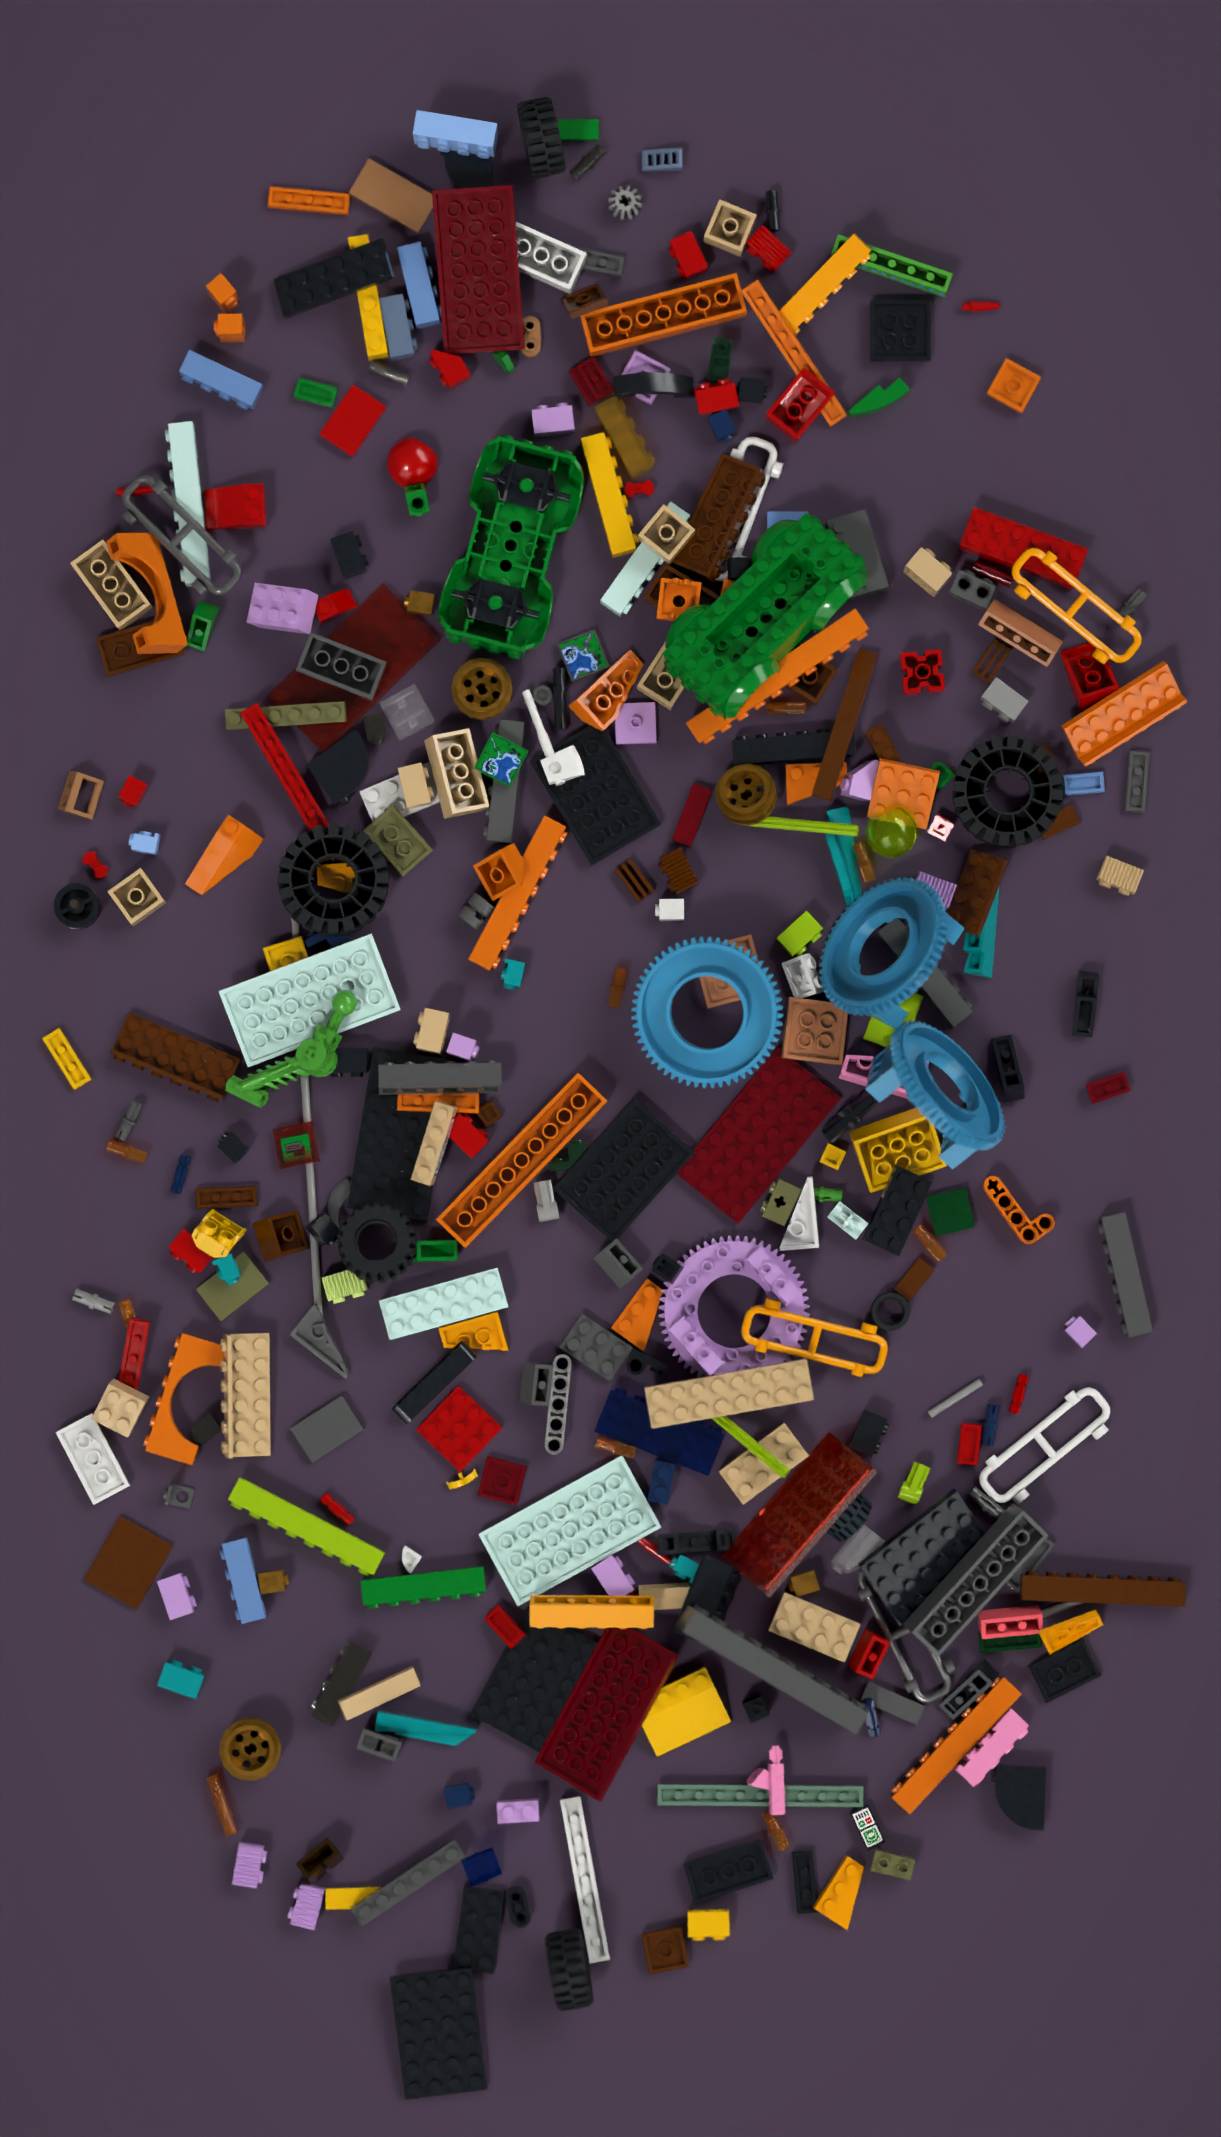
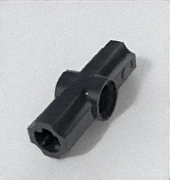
M866 1091L852 1104H848L836 1115L837 1117L825 1126L821 1132L831 1143H834L847 1130L850 1131L863 1119L862 1117L872 1110L878 1102Z

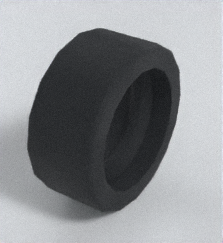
M883 1293L871 1305L872 1320L883 1330L893 1331L900 1329L909 1319V1304L898 1293ZM888 1299L897 1301L902 1307L901 1318L892 1324L882 1321L878 1314L880 1304Z

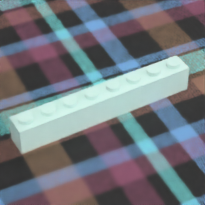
M192 421L168 424L169 430H165L166 442H170L171 450H167L168 461L172 462L173 469L169 470L170 480L175 484V489L172 490V497L205 529L194 424ZM174 511L175 522H179V529L176 530L177 534L187 523ZM192 529L181 541V549L179 550L211 581L207 542ZM183 565V569L180 570L181 582L185 581L186 586L190 587L197 578Z

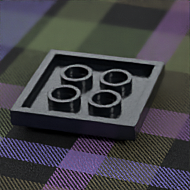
M870 300V362H930L931 300Z

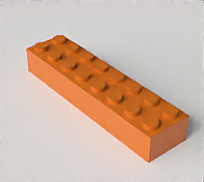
M737 273L597 309L581 315L580 321L591 358L740 319L747 316V309Z

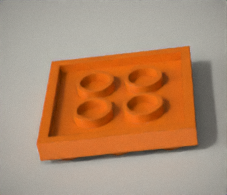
M880 758L867 817L927 829L940 771Z

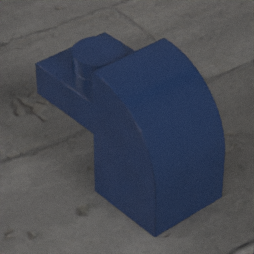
M315 931L308 934V939L304 940L309 949L326 940L331 948L351 941L348 935L337 937V934H332L330 937L321 936L320 933Z

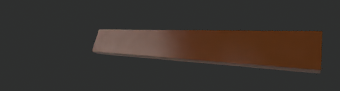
M858 649L812 791V796L828 801L832 800L878 658L877 653Z

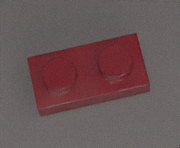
M1125 1072L1085 1085L1091 1104L1131 1091Z

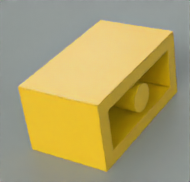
M729 1909L687 1910L688 1937H692V1940L702 1941L705 1940V1937H713V1940H725V1936H730Z

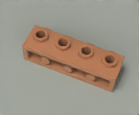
M996 599L993 600L978 624L1048 667L1063 643L1058 637Z

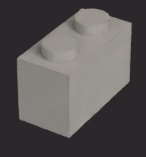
M997 677L980 698L983 701V706L991 711L992 709L996 710L999 713L998 716L1007 723L1009 721L1013 723L1029 702Z

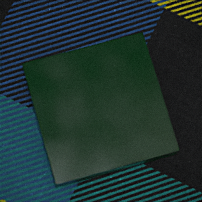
M966 1187L926 1197L935 1236L975 1227Z

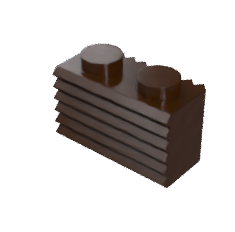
M882 723L866 731L864 737L867 738L866 741H868V745L872 748V752H874L878 761L882 758L900 762L901 757Z
M681 847L659 857L660 863H657L662 875L667 874L669 881L666 883L671 893L675 891L679 895L699 885Z

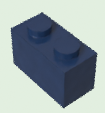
M655 1460L647 1501L668 1505L675 1464Z

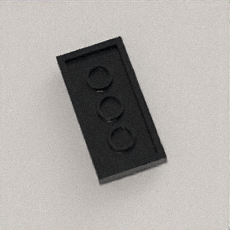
M895 1165L862 1240L900 1256L932 1181Z
M761 1839L683 1863L695 1904L774 1879Z
M464 1885L453 1968L472 1966V1971L494 1974L505 1891Z

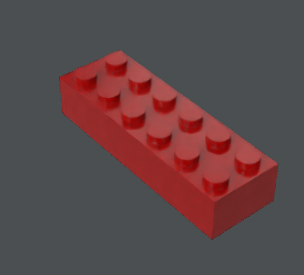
M976 507L972 510L958 548L1010 568L1013 567L1016 560L1027 549L1038 548L1044 553L1049 550L1057 556L1055 562L1076 579L1079 576L1088 548ZM1031 556L1020 569V572L1070 590L1074 588L1036 556Z

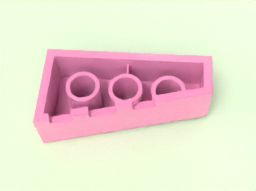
M846 1055L839 1079L866 1086L874 1057ZM902 1085L891 1093L908 1099Z
M1009 1707L954 1768L974 1787L984 1779L985 1774L990 1769H993L1000 1762L999 1759L1004 1753L1007 1754L1014 1747L1013 1743L1018 1738L1022 1739L1028 1733L1027 1728L1029 1725Z

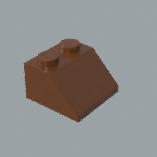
M298 1210L252 1223L264 1262L309 1249Z

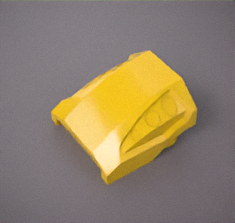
M212 1209L195 1228L192 1238L197 1248L214 1258L226 1257L234 1245L244 1236L247 1229L240 1227L216 1212L215 1209Z

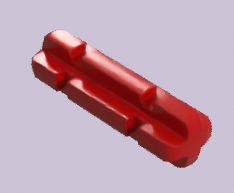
M1019 1374L1016 1382L1018 1383L1015 1385L1011 1399L1012 1404L1010 1403L1008 1409L1011 1413H1020V1403L1023 1402L1026 1391L1025 1385L1028 1384L1029 1380L1027 1375Z
M325 1493L320 1498V1501L327 1505L328 1509L339 1519L341 1518L346 1526H350L355 1518L350 1513L348 1514L341 1504L333 1500L329 1493Z

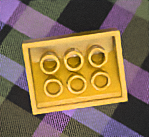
M917 1107L849 1131L870 1193L885 1188L895 1165L919 1176L947 1166L938 1157L941 1147L935 1126L927 1120Z
M703 1666L663 1685L642 1727L658 1757L730 1723L731 1720L706 1667Z

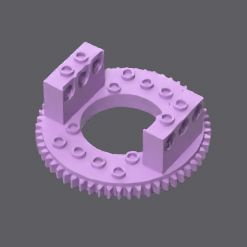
M728 1236L727 1242L724 1241L723 1237L719 1238V1243L714 1238L711 1239V1245L704 1241L703 1249L696 1245L697 1252L689 1250L691 1257L683 1255L684 1263L679 1260L677 1261L684 1268L673 1284L664 1282L668 1289L661 1290L666 1297L659 1299L665 1303V1305L659 1306V1309L664 1310V1313L659 1314V1317L665 1318V1321L659 1324L666 1326V1329L661 1331L662 1334H668L664 1341L672 1342L668 1349H676L672 1355H680L678 1362L685 1360L684 1368L691 1366V1374L697 1370V1377H701L703 1374L708 1376L781 1363L784 1360L792 1361L789 1354L767 1349L766 1353L754 1350L755 1346L750 1344L739 1348L721 1346L704 1333L698 1320V1303L705 1288L719 1277L734 1274L746 1276L757 1282L763 1288L768 1298L782 1302L780 1310L806 1317L810 1316L809 1313L804 1312L805 1309L810 1308V1305L804 1304V1301L808 1300L809 1297L802 1295L807 1289L800 1288L804 1281H797L800 1273L793 1274L796 1267L789 1268L788 1265L791 1261L787 1260L784 1262V1254L777 1256L778 1249L771 1252L770 1244L766 1248L763 1247L764 1241L756 1245L755 1238L748 1243L747 1236L744 1237L742 1242L739 1236H736L735 1241H732L731 1236ZM770 1316L768 1326L759 1338L801 1348L797 1341H804L805 1338L800 1334L807 1333V1330L803 1328L804 1324Z

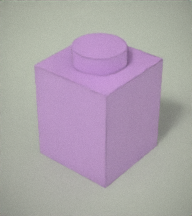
M1072 1316L1065 1323L1067 1327L1064 1331L1080 1348H1083L1097 1334L1081 1316L1076 1318Z

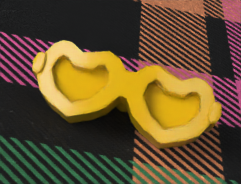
M474 1468L473 1472L465 1478L462 1473H459L460 1480L446 1483L449 1490L470 1483L478 1477V1474Z

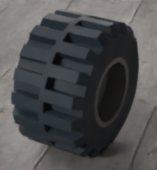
M853 1486L846 1487L829 1500L821 1512L818 1524L836 1541H844L854 1535L865 1523L871 1512L872 1503Z

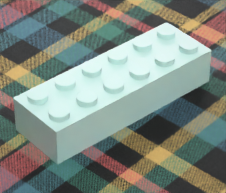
M498 1268L379 1300L390 1340L509 1307Z

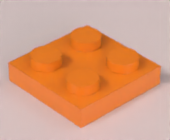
M1006 358L986 395L1022 414L1041 377Z

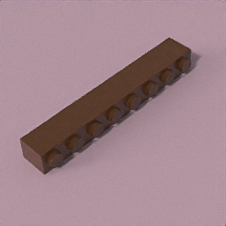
M1026 1571L1025 1574H1020L1019 1599L1185 1607L1186 1582L1180 1581V1577H1168L1167 1581L1160 1580V1576H1148V1580L1140 1579L1139 1575H1127V1579H1121L1117 1574H1107V1578H1099V1574L1087 1573V1577H1079V1573L1066 1572V1576H1058V1572L1049 1571L1046 1572V1575H1038V1571Z

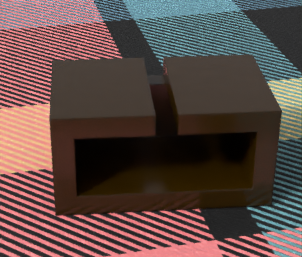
M326 1838L299 1860L296 1865L307 1880L314 1884L327 1873L325 1871L327 1867L331 1870L345 1858L333 1842Z

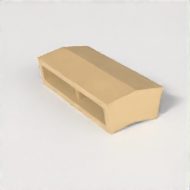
M690 1583L638 1585L639 1596H654V1610L682 1608L690 1588Z

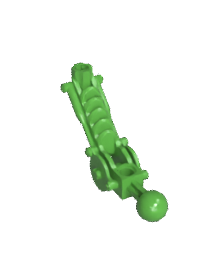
M348 990L336 992L331 1002L334 1011L326 1027L318 1024L312 1038L306 1039L298 1046L295 1057H285L286 1061H276L274 1063L277 1065H267L265 1067L268 1069L256 1070L257 1074L249 1073L247 1074L249 1077L243 1080L233 1075L228 1079L225 1091L262 1108L268 1101L269 1093L266 1091L271 1088L278 1090L280 1089L278 1085L287 1086L289 1085L287 1083L289 1080L296 1082L298 1081L296 1079L298 1076L307 1077L312 1075L324 1077L331 1074L338 1062L335 1050L343 1037L336 1032L344 1016L352 1014L356 1010L357 999L355 995Z

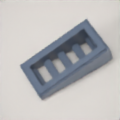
M682 148L642 150V171H682ZM676 155V164H672V156ZM648 156H652L651 166H648ZM656 156H660V165H656ZM664 156H668V164L664 165Z

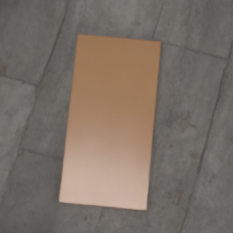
M371 159L367 160L349 191V194L418 234L433 210L431 193Z

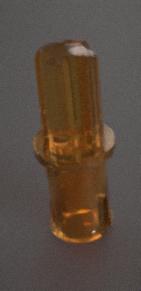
M787 700L785 702L766 701V714H785L787 716V714H805L807 711L806 702H787Z
M865 842L852 845L858 861L856 864L860 866L864 881L866 883L874 881L876 876L871 865L872 858H869Z
M616 967L613 983L610 984L611 991L608 1000V1006L612 1008H619L623 990L626 989L624 984L628 969Z
M112 1139L107 1144L106 1151L117 1154L122 1159L128 1158L141 1164L146 1161L147 1153L132 1148L130 1144L125 1145Z
M923 1224L912 1232L924 1245L923 1248H927L938 1261H942L947 1256V1252L936 1241L937 1238L933 1237Z
M130 1299L119 1302L124 1319L122 1323H125L127 1330L130 1317L138 1318L135 1317Z
M598 1436L595 1445L596 1449L610 1452L613 1456L617 1454L630 1459L635 1457V1447L619 1443V1440L614 1441Z
M770 1811L763 1814L762 1817L770 1831L769 1835H772L778 1850L788 1849L790 1845L782 1830L784 1827L780 1826L776 1815H771Z

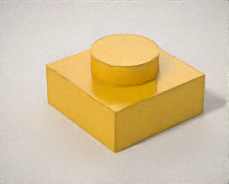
M828 1143L819 1162L838 1171L846 1151Z

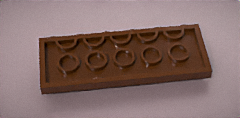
M721 454L688 523L695 529V534L671 562L673 565L703 576L712 583L715 582L716 578L720 577L722 565L731 554L733 542L738 540L739 530L748 519L750 507L756 502V494L765 483V473L761 468L726 454Z
M128 1012L115 1045L110 1051L111 1054H114L113 1059L122 1063L125 1060L133 1062L132 1067L142 1071L144 1067L152 1070L151 1075L161 1079L163 1075L169 1077V1082L177 1086H181L182 1083L188 1085V1090L199 1094L200 1091L207 1093V1098L218 1102L219 1099L224 1101L227 1095V1091H225L226 1083L233 1075L235 1076L241 1059L130 1012Z

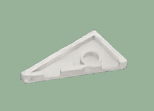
M808 1176L780 1245V1251L819 1248L813 1176Z

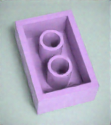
M255 583L247 623L259 628L310 634L318 594L307 589Z

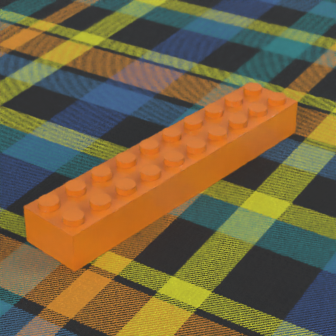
M577 1073L436 1220L462 1246L467 1248L608 1101Z

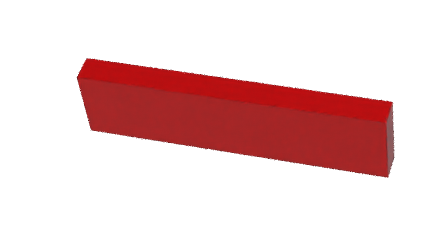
M130 1317L118 1381L138 1390L151 1321Z

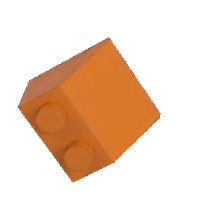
M514 843L473 865L492 901L523 884L524 860Z

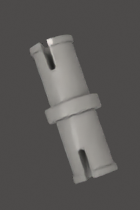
M78 1288L74 1293L73 1301L85 1304L92 1310L95 1308L110 1315L114 1310L115 1302L100 1298L96 1293L92 1295Z

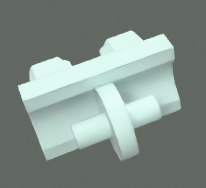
M840 1201L827 1216L828 1219L855 1240L868 1225L865 1220Z

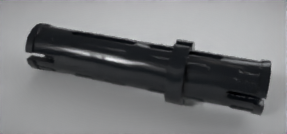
M553 668L554 730L567 729L566 691H568V687L565 686V668Z

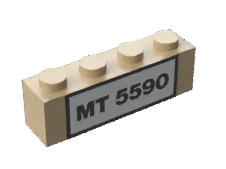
M435 1101L411 1180L429 1186L434 1185L458 1109L457 1106Z

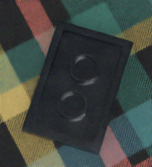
M1083 1638L1028 1665L1046 1703L1102 1676Z

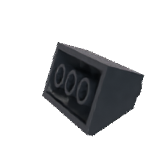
M703 1555L672 1632L697 1641L676 1627L687 1605L694 1607L696 1604L710 1613L708 1617L711 1618L714 1615L724 1622L736 1588L741 1581L743 1570Z

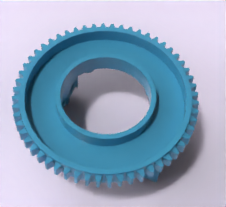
M898 877L896 881L893 878L890 879L889 883L885 880L883 885L878 883L876 888L870 887V891H864L861 897L857 896V900L851 902V906L845 908L844 914H840L841 918L835 921V927H831L832 932L827 935L828 941L824 942L826 947L822 949L824 955L820 957L823 962L819 964L822 968L819 973L822 975L820 980L822 981L821 986L824 987L823 991L829 1000L842 1011L848 1014L852 1013L855 1016L857 1014L860 1016L864 1014L871 1016L896 1030L908 1015L898 1004L903 1003L907 998L909 999L928 979L934 967L937 966L942 951H944L945 939L954 945L965 928L948 915L941 896L923 881L914 880L911 877L909 879ZM896 918L907 919L909 938L898 960L879 974L872 976L861 975L859 956L870 934L885 922L890 923Z
M701 936L699 942L696 941L695 937L691 939V944L687 939L683 940V946L677 942L675 943L676 949L669 946V953L664 950L661 952L663 958L655 957L657 964L652 961L649 963L651 969H644L647 976H640L643 983L636 984L640 990L633 993L638 998L632 1000L637 1006L632 1007L631 1011L637 1014L633 1015L631 1019L637 1020V1023L632 1025L634 1028H639L634 1033L635 1036H641L637 1042L644 1043V1046L641 1048L642 1051H649L646 1058L653 1057L651 1064L658 1062L657 1070L665 1068L664 1075H667L669 1072L672 1073V1080L678 1076V1083L686 1079L687 1086L693 1081L696 1088L699 1083H702L703 1088H706L708 1083H710L711 1088H714L716 1082L719 1087H723L724 1081L729 1086L731 1085V1079L737 1083L739 1082V1075L745 1079L747 1077L746 1072L749 1074L754 1073L752 1067L760 1068L758 1061L765 1063L766 1060L763 1055L769 1057L771 1053L768 1049L774 1050L775 1048L771 1042H778L779 1040L774 1034L781 1033V1030L776 1027L783 1025V1022L778 1019L782 1018L784 1014L778 1012L783 1009V1005L778 1004L782 997L776 996L780 989H774L777 981L771 982L770 979L774 975H767L766 972L769 967L762 968L764 961L757 962V954L751 957V950L749 949L744 952V945L736 948L735 941L729 945L728 939L721 943L720 937H717L716 941L713 942L712 936H709L707 941ZM711 976L724 980L736 990L742 1001L743 1022L741 1028L731 1041L715 1048L695 1046L687 1042L678 1033L673 1023L672 1003L675 994L684 983L697 977Z
M910 1020L900 1025L892 1034L890 1045L872 1059L865 1090L878 1102H882L902 1085L909 1101L914 1103L927 1120L943 1133V1143L940 1145L941 1150L938 1157L953 1170L975 1151L991 1149L1002 1140L1006 1127L1003 1120V1110L1000 1107L1001 1104L998 1102V1097L982 1070L959 1044H956L953 1039H950L948 1035L943 1034L941 1030L938 1031L936 1027H931L930 1024L926 1025L925 1022L921 1023L915 1020L912 1022ZM927 1061L941 1068L954 1081L961 1091L959 1096L966 1103L967 1108L962 1109L943 1094L929 1072Z

